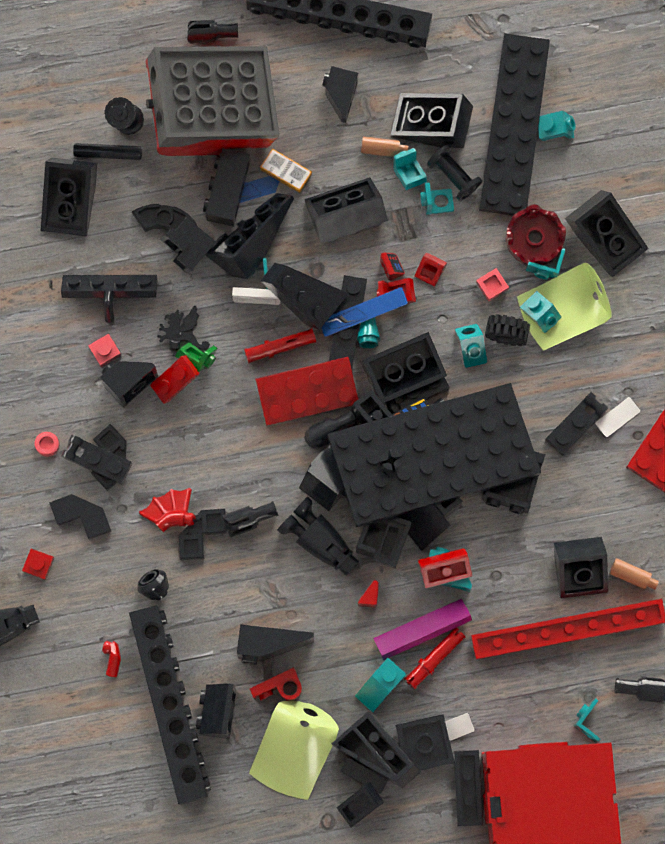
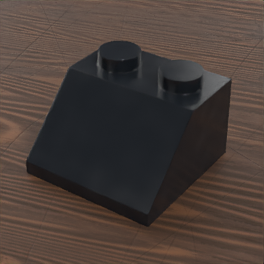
M118 361L114 365L111 363L106 366L101 372L103 375L100 376V379L105 389L124 408L159 376L153 363Z
M602 537L554 543V560L560 598L608 593V559Z

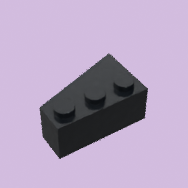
M274 263L260 280L305 325L318 330L321 329L349 294L289 266Z

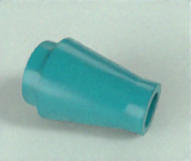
M376 317L360 323L357 341L362 348L371 349L378 346L380 335Z

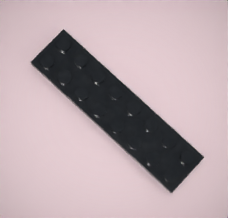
M504 33L479 211L514 216L528 206L550 44L549 39Z

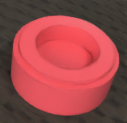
M43 432L36 437L35 448L40 455L50 457L59 450V440L53 433Z

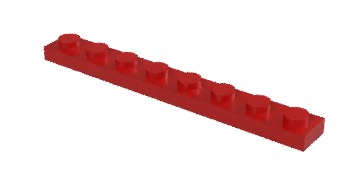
M656 599L471 635L475 660L665 624V609L663 600Z

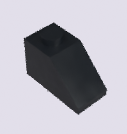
M331 66L330 73H325L322 86L325 87L326 97L341 122L346 123L358 84L359 73Z

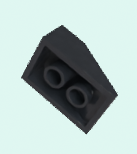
M400 93L390 135L393 138L440 148L447 144H450L453 148H464L473 105L464 94Z
M50 158L45 161L40 231L78 236L88 235L98 163L61 158Z
M600 190L565 218L579 240L611 277H614L649 249L611 192Z
M240 624L237 656L238 659H242L241 661L244 664L257 665V661H265L314 643V632Z
M206 684V690H201L199 704L203 705L202 715H197L196 729H200V735L230 739L237 691L234 684Z

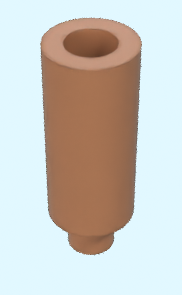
M363 136L361 153L394 157L402 151H408V145H400L398 140Z
M618 558L615 559L609 572L610 575L644 590L646 587L655 590L659 582L651 578L652 573Z

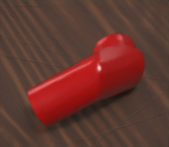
M105 641L102 652L110 654L106 675L117 677L121 663L119 644L115 641L113 643Z

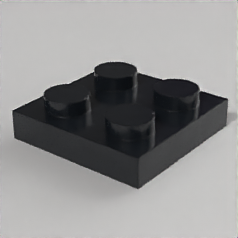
M444 714L395 725L400 748L420 771L455 763Z

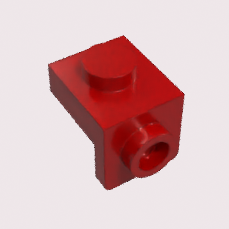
M405 278L389 283L383 280L378 281L377 297L402 287L408 302L407 304L414 303L416 298L413 279Z

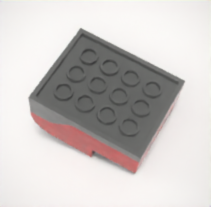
M267 46L154 47L145 62L148 70L151 99L146 100L147 109H152L157 139L156 147L159 154L165 156L219 155L222 152V148H269L280 135Z

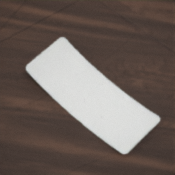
M628 397L596 421L595 424L608 437L640 413V409Z
M468 713L445 721L450 741L474 732V727Z

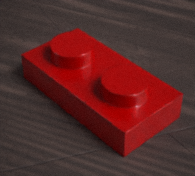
M184 355L152 382L150 386L162 403L165 404L172 400L200 373L189 358Z

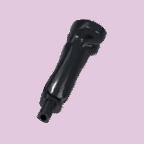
M306 497L293 513L305 521L309 527L307 529L304 528L291 514L277 531L280 534L293 533L299 537L296 541L298 545L322 562L335 567L336 571L340 569L347 576L359 561L352 555L353 551L349 549L344 539L322 514L318 517L313 514V502L309 497Z
M34 604L24 608L21 605L19 608L0 609V646L18 637L26 629L30 630V626L40 623Z

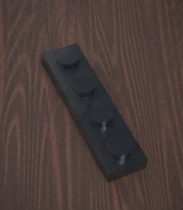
M344 275L341 290L349 294L338 306V312L364 302L367 279ZM360 323L334 333L329 361L349 357L352 369Z

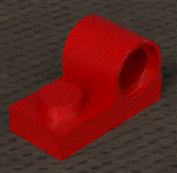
M294 667L249 688L253 698L259 697L260 701L274 695L272 691L277 689L285 701H296L302 693V687ZM287 683H294L297 686V692L294 695L289 696L283 692V687Z

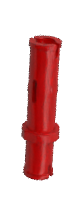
M310 328L309 330L269 342V340H266L264 344L244 349L249 364L266 357L271 359L276 354L316 343L313 329Z
M454 628L424 659L421 658L418 661L419 665L404 678L408 685L411 684V688L415 690L428 675L432 676L435 673L434 669L466 638L461 631L458 632V628Z

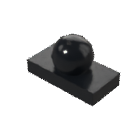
M369 782L336 808L349 826L353 827L383 804L384 801Z

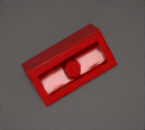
M464 548L418 560L425 589L472 577L469 557Z

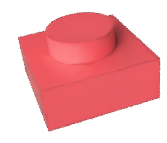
M497 268L476 280L477 285L488 301L509 290V286Z
M109 334L88 345L101 367L121 356L120 351Z

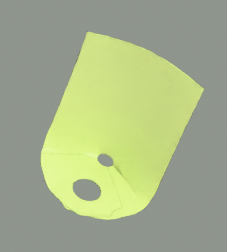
M588 263L578 265L550 281L517 296L519 306H521L538 291L555 306L561 315V319L555 326L544 333L538 324L521 310L524 321L530 323V333L543 351L600 326L612 317L604 286L595 270ZM596 281H598V283L600 284L602 294L598 289ZM594 292L597 293V295H598V300H595V299L593 298V293H594Z
M300 701L279 702L272 713L249 774L277 792L308 800L333 746L331 743L336 740L339 730L338 725L329 714L312 704ZM303 709H311L318 714V716H310L303 711ZM300 721L308 722L309 726L303 727Z

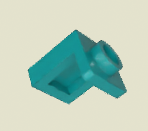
M562 110L540 116L538 125L540 140L546 141L562 136L568 139L574 138L576 124L574 118Z
M414 148L402 151L394 156L393 170L405 190L427 182V176L416 160L417 152Z
M538 291L520 306L521 310L536 322L544 333L555 326L561 319V315L555 306Z

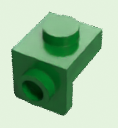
M189 342L178 350L175 357L179 359L181 356L186 355L197 371L200 372L205 367L209 369L216 360L214 354L218 348L213 345L205 352H202Z

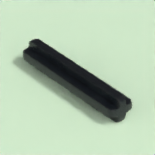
M75 143L73 154L75 157L141 160L142 147Z

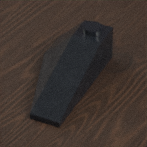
M276 193L255 209V215L245 221L242 219L238 222L237 226L239 228L229 235L227 233L221 235L205 255L233 277L243 279L251 277L262 264L294 200L293 196Z

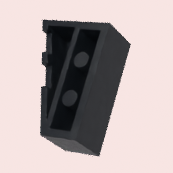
M369 711L331 743L341 753L401 788H404L421 773Z

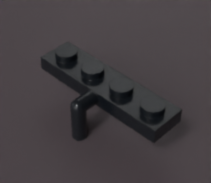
M146 274L63 275L61 296L62 298H104L105 321L112 323L114 321L113 298H156L158 280L157 275Z

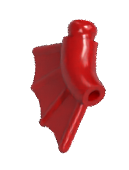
M188 488L182 491L170 489L164 496L153 497L150 505L139 511V514L155 523L162 532L173 526H192L195 515L188 513L192 489Z

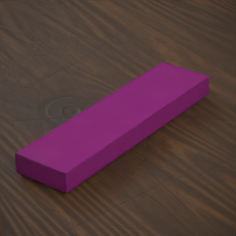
M461 598L373 639L383 660H386L472 621V617Z

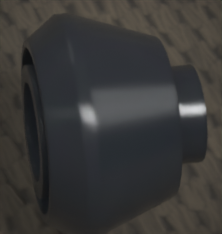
M154 569L144 574L137 585V591L150 600L163 599L169 589L166 572L159 569Z

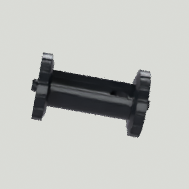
M116 97L106 105L104 110L105 119L109 125L126 135L135 134L143 127L144 114L142 110L128 99Z
M447 144L428 160L427 166L430 169L438 166L460 191L456 198L459 201H463L483 181L480 177H476L473 180L450 156L453 147Z

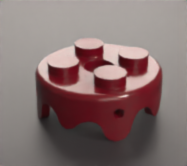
M535 204L516 213L511 218L506 231V244L509 252L517 261L528 265V262L540 265L552 262L560 254L566 238V228L561 223L558 215L553 211L544 210ZM536 232L540 234L542 240L539 243H532L529 240V234Z

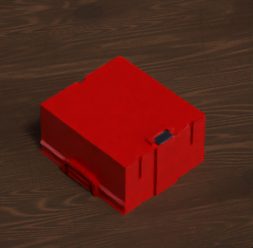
M568 742L519 745L518 749L486 751L481 753L485 794H483L485 825H488L489 844H621L618 804L613 801V796L616 795L612 742L569 746Z

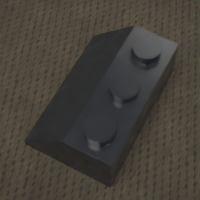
M370 177L304 199L321 243L333 242L345 235H354L360 230L378 227L388 221L382 196Z
M429 332L360 361L372 389L382 403L447 376Z

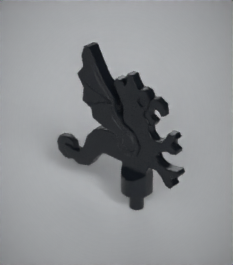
M195 305L183 319L181 326L180 321L184 313L181 312L179 314V310L165 316L164 320H170L167 322L170 324L168 328H164L163 324L159 325L161 327L159 331L166 332V335L157 336L160 338L159 342L162 343L165 339L170 340L172 356H176L177 351L180 349V341H189L199 350H207L210 346L208 341H203L202 344H199L193 333L187 332L197 325L196 320L199 315L196 313L197 307Z

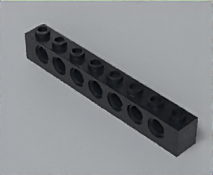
M246 0L247 10L256 15L265 13L280 20L288 18L300 24H317L323 29L336 28L347 34L355 32L367 38H383L390 43H407L413 48L426 47L433 13L372 0H276L275 2ZM292 1L299 3L297 7H291L288 4ZM314 6H319L322 8V10H320L319 12H314L311 10V8ZM335 11H342L344 15L337 17L333 13ZM362 15L367 19L365 21H358L356 17ZM386 20L389 22V25L381 26L378 22ZM409 25L412 29L404 31L401 29V26Z
M158 605L129 612L177 802L179 805L207 798V792L211 791L208 776L203 777L201 767H204L205 764L202 753H197L194 743L199 741L196 729H191L188 720L192 719L189 704L184 705L182 696L186 695L183 680L178 681L176 672L180 671L177 657L172 658L170 648H173L174 645L171 634L165 633L164 625L168 624L165 611H160ZM150 627L159 629V634L155 639H148L146 637V631ZM157 650L165 652V659L160 663H155L152 660V655ZM162 674H169L171 676V683L166 687L158 684V679ZM173 697L177 699V707L171 711L166 710L164 707L166 699ZM180 721L184 725L183 731L177 735L172 734L170 730L172 723ZM187 745L190 748V754L187 758L181 759L177 756L179 746ZM187 769H193L196 772V779L191 783L183 780V773Z

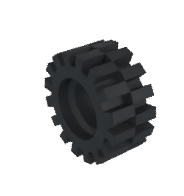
M491 315L488 317L485 336L491 341L504 343V345H526L530 323L522 321L523 319L520 318L516 319L513 316Z

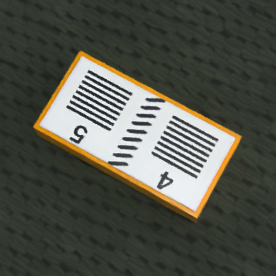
M273 148L260 166L261 171L298 193L302 191L312 175L310 170Z

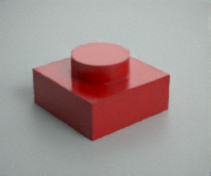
M31 548L22 571L46 580L54 557Z

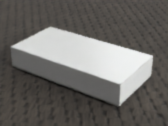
M233 287L232 296L233 301L236 303L279 305L281 302L269 289Z

